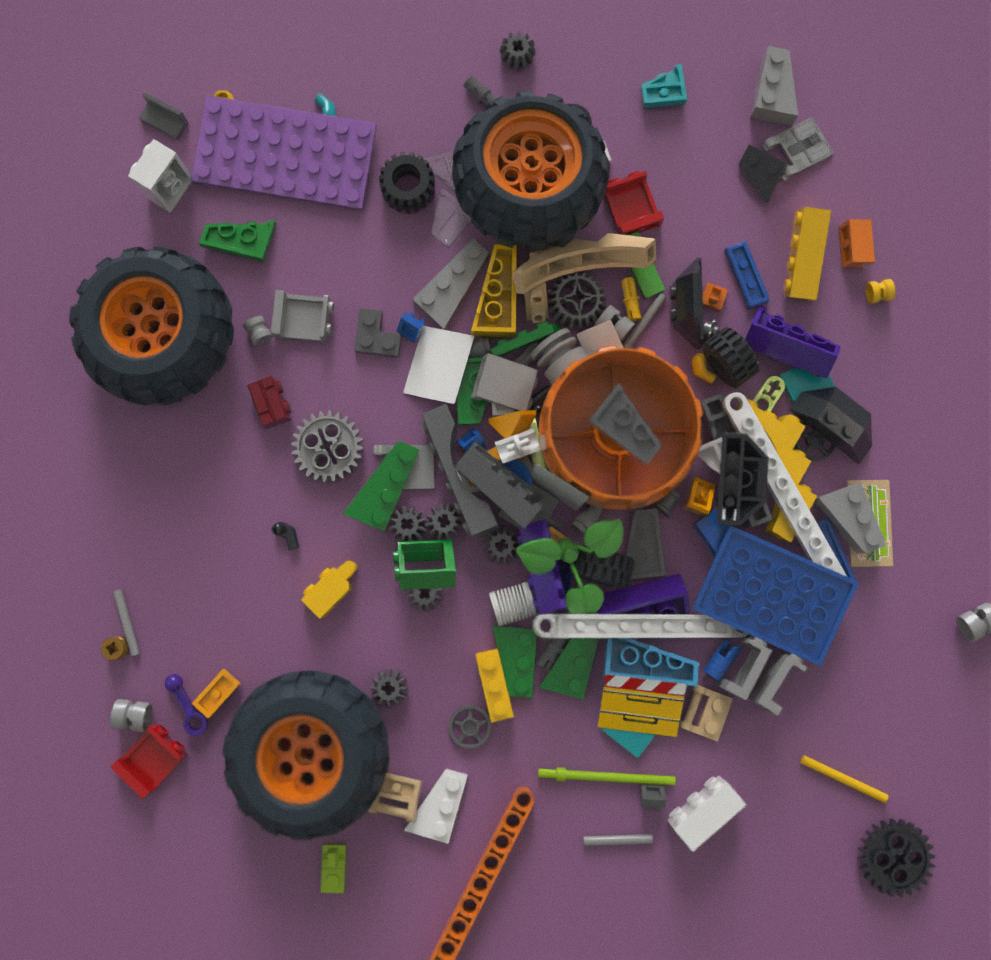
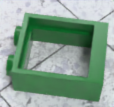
M452 540L398 542V551H393L394 565H398V567H394L395 581L400 583V590L455 588L456 568ZM443 560L444 569L405 571L404 562Z

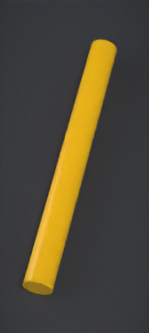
M803 755L800 760L801 764L883 803H886L888 800L887 794Z

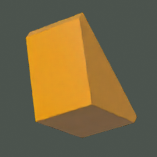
M536 410L517 411L488 418V421L504 438H508L528 431L536 416Z
M694 477L682 509L701 517L708 515L712 505L715 484Z

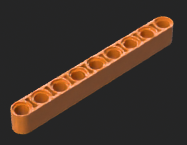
M522 786L514 791L429 960H455L533 807L534 796L528 787ZM522 793L530 797L526 804H521L517 801V797ZM511 814L519 817V821L515 825H511L506 821L507 817ZM502 835L506 836L509 840L503 846L496 842L497 837ZM488 857H495L498 863L495 866H488L485 860ZM478 878H483L487 884L484 887H477L474 881ZM467 899L475 901L476 906L467 908L463 903ZM455 921H462L465 927L458 930L454 928L453 923ZM445 942H450L454 945V948L451 951L443 949L442 945Z

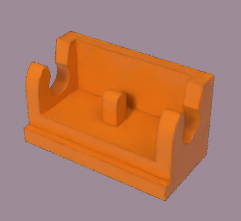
M849 219L838 226L842 268L865 267L864 264L875 263L872 221L868 219Z

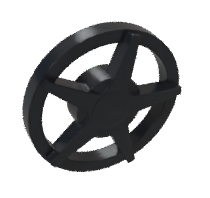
M814 429L809 434L802 432L800 435L805 438L807 444L805 451L802 450L799 439L795 444L796 449L806 454L805 458L812 461L827 458L835 448L831 443L830 449L827 452L824 447L826 438ZM811 449H819L823 456L813 457L808 455Z

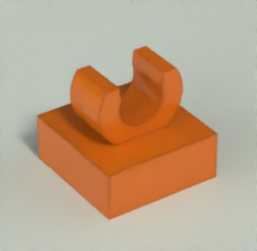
M707 282L702 294L703 306L720 312L728 289Z

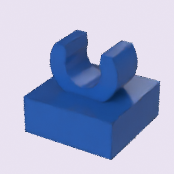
M404 313L400 318L396 332L415 343L422 331L424 319L422 318L418 321L414 318L415 313Z
M472 428L457 441L466 452L474 442L486 449V445L483 443L485 438L475 428Z

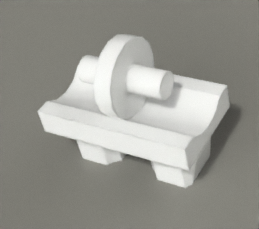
M534 429L495 442L502 464L541 451Z

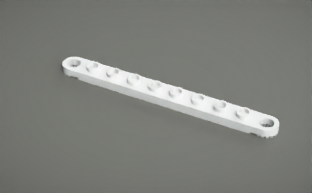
M738 392L727 395L723 401V408L736 432L747 433L769 456L767 487L810 561L846 576L748 400L743 394ZM732 398L739 399L741 404L739 410L731 408L730 401Z
M541 614L533 622L534 632L542 638H742L749 635L743 631L737 632L736 628L707 615ZM543 619H547L551 624L550 630L546 633L542 632L539 627Z

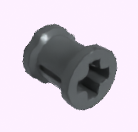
M673 490L658 502H655L653 506L669 517L671 515L670 511L678 501L682 500V497Z

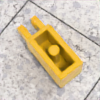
M349 560L344 562L338 569L335 567L331 569L326 568L319 575L320 580L316 585L310 584L303 591L305 596L301 601L319 619H323L352 590V583L349 579L358 570L356 562Z

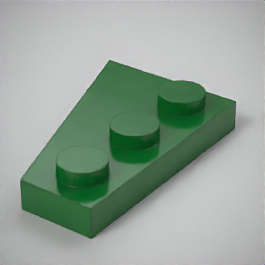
M548 321L536 325L537 330L530 333L528 330H524L515 334L516 338L511 341L506 338L496 342V347L491 348V352L493 355L501 357L526 347L528 343L532 344L547 338V335L554 334L561 330L562 327L560 324H549Z
M468 358L456 397L458 426L480 425L486 401L471 399L482 358Z
M493 626L509 696L532 698L536 633L533 629Z

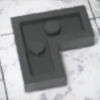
M360 308L354 349L356 353L399 357L401 334L380 332L382 310Z

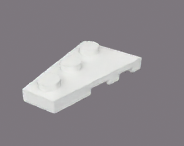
M446 768L417 810L414 823L409 822L404 831L448 844L468 775Z

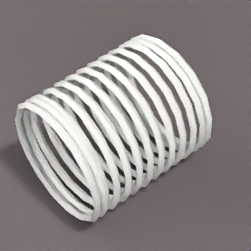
M527 581L522 583V588L518 584L519 591L517 585H515V590L513 586H511V590L510 587L507 588L508 593L506 588H504V592L502 589H500V592L497 590V595L495 591L489 593L499 626H503V622L505 625L507 622L510 624V619L511 622H514V619L517 622V617L521 620V617L524 619L525 617L528 618V615L529 617L537 615Z

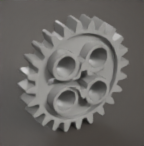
M331 410L328 411L327 416L322 411H319L318 418L311 414L312 421L309 422L303 419L305 426H297L298 430L301 431L300 434H293L298 440L291 443L292 446L297 448L291 454L299 456L294 462L296 464L302 463L299 470L305 471L308 469L306 476L311 477L314 474L315 481H318L322 476L324 483H327L329 477H331L333 482H336V476L338 475L344 480V472L347 471L349 474H352L350 467L358 468L355 460L362 459L358 452L364 451V448L358 446V444L362 443L364 439L356 437L361 431L359 429L353 430L356 424L355 422L348 424V416L341 420L340 412H337L335 417H333ZM331 427L338 428V434L335 437L328 436V430ZM319 429H322L326 441L333 444L330 446V449L337 460V464L333 463L329 452L324 449L326 446L319 435ZM314 436L318 437L317 445L309 447L308 440ZM346 446L348 448L347 455L339 457L337 455L338 449ZM321 456L328 458V463L324 467H319L317 464Z

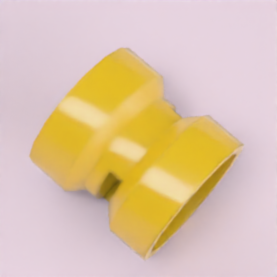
M885 279L880 283L872 281L866 284V298L869 304L878 303L880 300L885 302L894 300L895 285L892 279Z

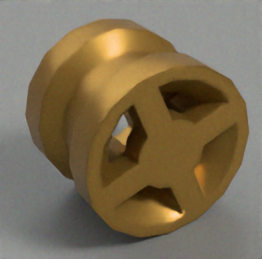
M123 637L107 638L101 645L102 655L108 660L124 658L129 652L127 640Z

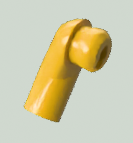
M697 353L691 362L693 374L711 385L717 375L707 370L705 355Z

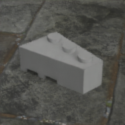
M768 46L762 57L750 118L792 127L798 117L790 50Z
M861 482L851 484L815 499V505H818L826 518H829L857 554L868 553L886 546Z

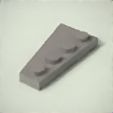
M473 238L413 298V302L440 328L445 330L463 297L467 294L473 280L477 277L489 257V252Z

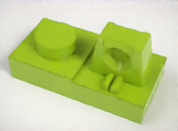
M323 843L321 893H344L346 844Z

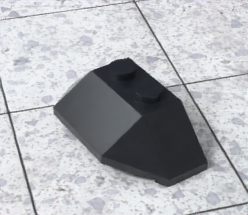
M696 258L676 278L673 285L669 287V300H673V308H670L669 319L673 321V328L695 349H700L704 343L702 258Z
M837 387L801 392L789 409L858 464L861 463L872 447L871 413Z
M722 433L717 524L740 526L766 503L769 456L747 433Z

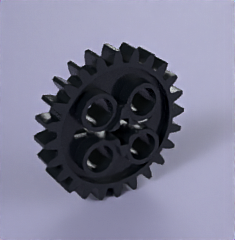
M890 818L889 825L886 821L880 820V828L872 824L874 832L871 833L866 830L868 839H860L865 846L858 847V850L863 853L862 856L857 857L860 862L864 863L859 867L860 870L866 872L863 877L868 881L871 880L870 885L874 888L878 887V891L884 894L887 890V894L891 897L894 896L895 892L899 897H903L904 891L911 896L912 888L921 891L919 883L927 885L928 883L924 877L933 876L928 871V868H935L930 859L935 858L936 855L928 852L934 847L926 843L929 837L924 834L921 835L922 829L918 827L914 829L915 825L908 822L906 824L902 819H899L897 823L896 820ZM898 836L897 844L892 846V838ZM915 851V859L909 861V855ZM883 853L884 858L882 862L876 863L877 856ZM901 869V876L898 879H894L895 872Z

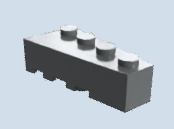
M476 442L472 444L455 466L462 477L474 483L477 489L485 493L523 529L526 528L543 506L544 496Z

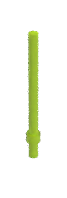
M556 767V769L538 768V778H551L562 782L569 779L675 786L676 781L675 776L566 770L565 767Z

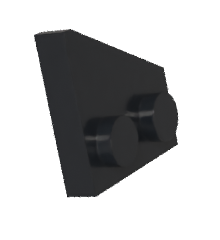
M748 145L738 165L761 198L768 203L789 164Z

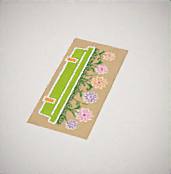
M847 480L848 486L861 482L886 543V546L863 554H857L850 546L851 567L893 566L889 480Z

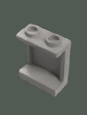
M275 290L271 334L274 338L327 343L328 336L331 337L332 324L329 323L330 315L334 314V302H331L332 300L329 295H324V297L286 294L283 290Z
M488 353L482 357L471 399L477 401L485 400L515 410L516 412L528 411L532 405V398H530L532 389L534 390L538 383V377H536L538 370Z
M751 636L749 639L741 638L740 640L741 643L750 647V651L734 682L722 678L720 683L718 682L716 685L744 700H747L772 650L766 648V642Z
M787 652L785 654L776 653L748 699L764 710L778 716L783 707L771 699L791 668L802 672L807 670V667L802 665L803 660L792 653L791 655Z

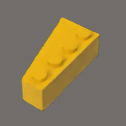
M803 207L794 211L790 257L787 262L788 276L783 286L786 298L817 300L831 210Z
M494 244L470 335L474 337L514 338L516 291L513 282V272L516 270L517 245L510 248Z

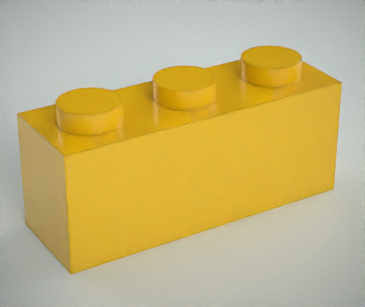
M498 648L476 653L475 656L491 723L514 717Z

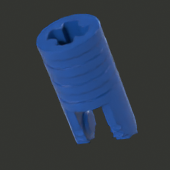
M728 639L722 641L702 670L719 683L742 649L740 646L734 645L727 653L731 645Z

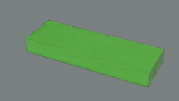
M635 232L629 236L640 237L639 232ZM653 263L647 268L629 267L644 300L666 290Z

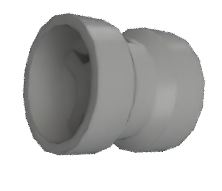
M255 316L243 324L245 331L250 334V340L254 346L266 343L273 337L270 329H267L265 326L266 321L263 316Z

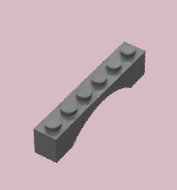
M722 393L700 401L703 411L701 419L710 441L722 437L723 432L735 433L730 418L723 408L724 397ZM767 503L744 522L746 529L773 519Z
M444 404L423 413L424 421L421 422L426 435L429 433L433 441L429 442L433 453H438L441 461L437 462L442 474H447L449 481L446 482L450 494L454 493L457 498L454 505L458 514L463 513L466 521L462 524L467 535L471 534L474 539H477L500 529L489 504L469 492L457 474L453 451L458 428L448 405Z

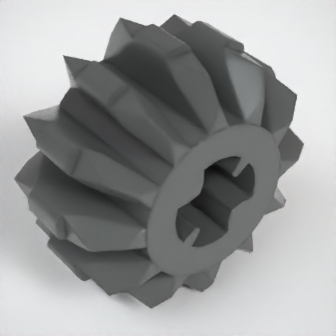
M520 31L517 33V36L510 32L509 39L503 38L500 47L501 61L506 62L507 68L513 65L516 71L519 66L525 70L527 63L532 64L533 57L536 55L534 40H529L528 33L522 37Z
M439 503L440 511L437 512L432 507L431 511L435 515H426L427 519L433 520V522L427 523L426 527H435L430 531V535L433 536L439 532L438 540L442 539L443 534H445L446 540H450V532L457 537L458 533L454 528H463V525L456 523V521L463 520V516L454 517L458 512L456 508L450 512L452 508L450 503L447 504L446 510H444L443 504ZM443 516H447L448 521L451 522L449 526L446 525V528H442V524L439 522L440 518L444 519Z
M402 506L403 514L395 510L394 514L398 518L389 519L390 522L396 523V525L390 526L389 530H398L393 535V538L397 539L402 534L400 542H405L407 537L409 541H414V535L420 540L422 536L417 532L419 530L426 532L427 530L425 527L420 526V524L427 523V520H418L423 512L418 511L414 515V506H411L409 513L406 506ZM405 520H413L414 523L411 524L413 526L411 530L402 528V526H405L403 524Z
M504 527L503 534H500L499 529L495 531L496 536L492 533L487 534L492 539L491 541L483 540V544L490 545V547L484 548L483 552L492 551L487 559L490 561L494 556H497L496 565H499L500 558H503L504 564L507 565L508 559L506 556L508 555L512 560L516 559L511 551L517 552V547H513V545L519 544L518 539L511 540L516 535L514 531L509 536L506 535L508 532L507 527ZM501 540L506 541L505 545L508 544V549H503L502 552L497 551L498 547L495 548V544L500 543Z
M444 588L430 589V598L428 599L420 597L422 594L421 589H411L413 594L406 595V598H415L410 603L411 607L419 603L417 611L421 612L425 604L426 611L430 612V603L435 608H438L439 605L434 600H444V597L438 596L437 592L445 590Z
M391 668L387 669V676L380 670L378 674L381 679L375 676L372 678V681L377 685H371L369 689L377 690V693H374L371 697L372 699L380 697L378 705L381 706L384 700H386V706L390 708L393 700L394 704L398 706L400 704L398 697L401 699L407 697L401 692V690L406 691L409 689L407 685L401 686V683L405 682L407 678L403 677L399 680L398 676L401 673L399 670L395 672L394 676H392ZM387 682H390L391 686H395V690L391 691L392 694H389L388 690L384 689V686L388 684Z

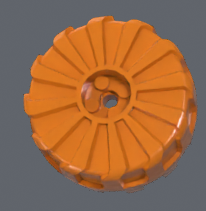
M607 346L599 348L595 354L579 361L575 360L554 382L542 406L539 420V442L548 470L588 496L589 498L585 503L603 510L637 509L660 500L673 491L685 478L701 448L700 419L703 416L700 400L695 398L690 385L686 381L688 377L678 366L673 367L664 359L656 356V353L652 350L642 347L631 349ZM618 383L623 388L628 399L636 407L643 421L647 423L662 445L646 466L589 423V420Z

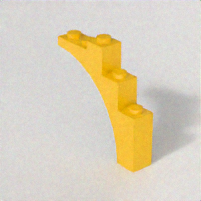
M747 399L810 510L817 495L811 492L812 489L802 483L799 484L811 461L805 458L806 454L798 449L793 450L806 426L800 423V419L790 414L776 419L777 416L770 411L764 412L758 408L756 402ZM740 401L736 403L733 410H739ZM775 501L772 511L773 519L768 522L765 532L782 542L791 543L795 534Z

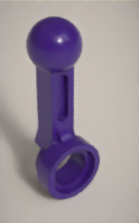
M177 674L169 675L165 679V688L169 692H173L186 714L183 723L185 731L192 736L202 734L208 726L207 717L192 704L191 699L183 688L182 677ZM191 718H200L202 727L199 729L193 728L190 723Z

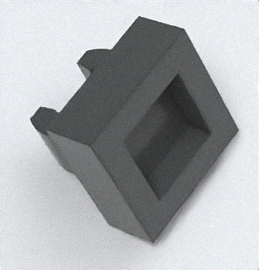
M641 784L640 795L644 811H647L648 807H656L657 812L660 811L661 807L665 808L666 796L664 785Z

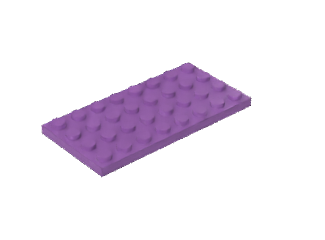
M206 95L192 181L198 184L363 211L377 124Z

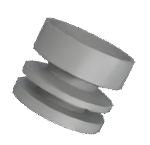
M568 328L561 329L545 338L531 353L533 361H538L537 366L539 368L549 366L544 376L551 385L554 384L571 363L588 356L582 347L572 349L577 340L575 337H570L571 331Z

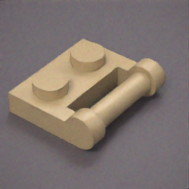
M699 685L693 687L694 693L685 718L681 720L679 727L718 742L733 698ZM706 695L708 697L698 725H693L692 722L701 697Z
M387 773L382 789L369 808V812L389 814L405 818L407 822L414 823L423 781ZM380 797L409 803L408 809L380 803Z

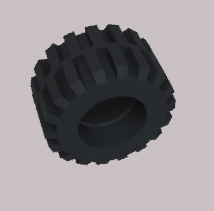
M400 152L401 156L392 155V160L389 161L387 159L384 162L385 167H381V175H379L380 188L384 200L388 202L392 209L395 207L396 211L400 213L402 210H405V214H410V210H414L416 213L419 212V207L426 208V202L430 203L432 195L435 194L432 167L430 168L427 160L423 161L421 155L415 157L414 152H409V155H405V152ZM405 175H412L420 180L418 186L410 191L399 190L395 187V184L399 178Z
M725 327L703 343V351L707 362L716 375L730 387L738 388L760 371L757 357L750 345L739 333L729 327Z
M578 549L579 555L574 565L581 579L621 589L628 588L634 560L631 557L615 552L609 557L599 558L594 551L588 553Z

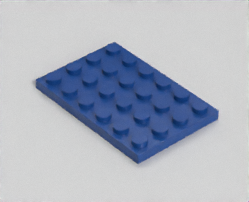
M729 525L692 609L821 666L860 582Z

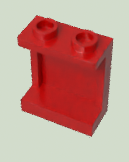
M635 171L626 178L620 180L619 178H614L608 181L605 199L620 235H631L635 232L642 233L661 226L664 221L662 211L658 212L648 186L646 171L641 173Z
M160 724L150 725L146 729L145 734L126 754L110 766L142 799L150 796L188 755L184 751L185 747L179 741H173L168 736V730Z

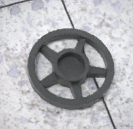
M465 705L458 708L452 714L449 721L451 738L456 744L464 748L471 749L481 746L487 741L491 733L489 715L485 710L476 705ZM469 709L468 718H465L463 721L454 719L460 711ZM472 709L480 711L486 719L477 721L472 716ZM453 723L461 726L463 733L459 740L453 733ZM488 723L487 734L482 740L478 734L479 726ZM473 735L479 741L472 745L461 742L466 736Z

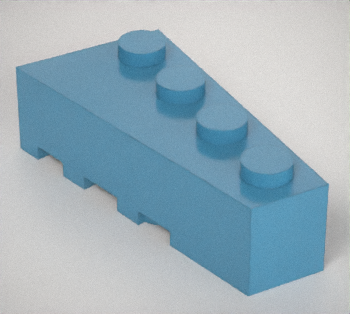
M632 638L605 639L602 678L609 674L686 684V687L692 688L698 686V662L638 642Z

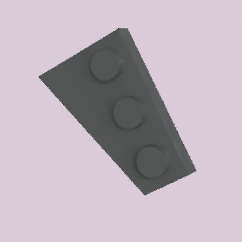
M619 383L589 420V423L645 466L662 446L647 423L643 421L636 407L628 399Z
M657 508L638 510L634 513L626 556L634 560L630 579L666 575Z

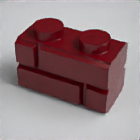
M269 376L247 385L262 427L269 429L291 420L289 414L292 413L289 402L287 400L284 401L281 393H284V389L280 380L276 381L273 376Z

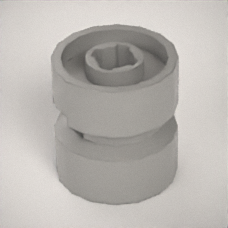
M610 305L602 313L594 326L611 320L622 342L635 323L626 316L621 317L620 311Z
M986 602L974 608L973 612L968 611L957 616V625L969 642L973 643L984 638L986 633L991 634V604Z
M117 699L111 712L110 724L112 729L127 730L130 727L131 731L145 733L152 719V704L140 701L133 704L132 700Z

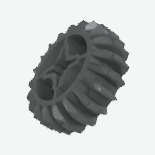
M582 271L581 276H578V272H574L572 277L570 274L564 275L565 280L559 276L557 278L558 284L553 283L551 286L554 291H549L548 296L551 297L548 300V305L553 306L550 308V313H557L554 316L556 321L562 318V326L566 322L570 323L569 329H572L574 324H577L578 330H581L582 323H584L585 327L589 328L590 321L596 323L598 320L596 316L600 317L603 313L602 310L606 309L607 306L604 303L607 300V295L602 294L605 292V287H598L601 283L600 280L593 282V274L589 278L585 277L586 271ZM573 285L571 294L559 298L564 289ZM581 286L589 289L593 295L583 292ZM576 292H577V297H580V299H582L581 302H580V304H579V308H578V304L575 303V301H574V297H575V295H576ZM595 303L594 308L589 313L582 315V308L584 306ZM561 305L572 308L574 315L566 312Z

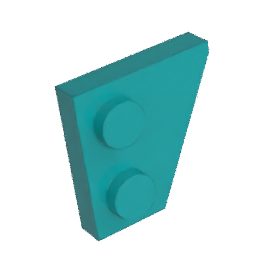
M677 64L674 70L667 74L663 72L654 80H649L641 85L643 108L686 104L687 95L682 64Z

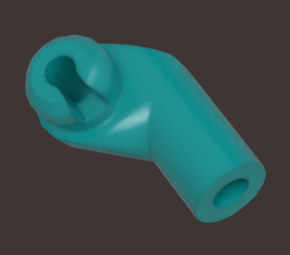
M319 93L315 97L314 102L323 109V114L336 116V106L334 103Z

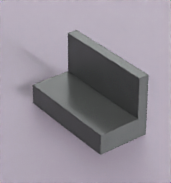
M144 92L142 96L147 104L139 119L166 135L179 140L189 123L182 111Z

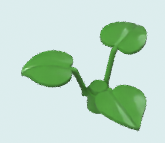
M617 518L610 521H601L590 526L584 536V542L587 547L580 545L578 542L574 544L569 538H563L558 543L552 539H539L523 544L516 551L525 567L534 574L540 575L551 571L555 566V560H559L560 557L564 562H568L579 588H574L567 592L565 602L571 614H595L603 603V592L595 584H587L583 587L574 561L579 555L578 549L588 553L594 551L599 558L613 555L622 543V522Z

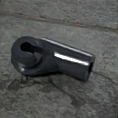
M548 385L531 397L532 405L530 410H536L537 417H540L544 400L550 390Z
M284 522L273 524L271 528L272 533L286 539L288 550L300 548L294 527Z

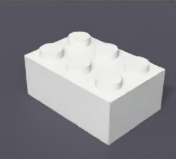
M155 139L146 145L143 155L138 162L132 165L128 175L150 201L169 213L174 209L192 182V174L177 153Z
M719 775L716 778L713 776L704 783L705 787L699 793L697 791L692 793L687 798V803L683 807H677L669 814L670 818L667 821L692 852L746 806L728 782Z

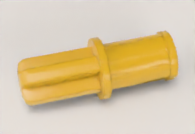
M624 278L621 281L624 294L622 301L626 306L627 317L635 322L637 319H642L638 303L640 297L636 293L634 278Z

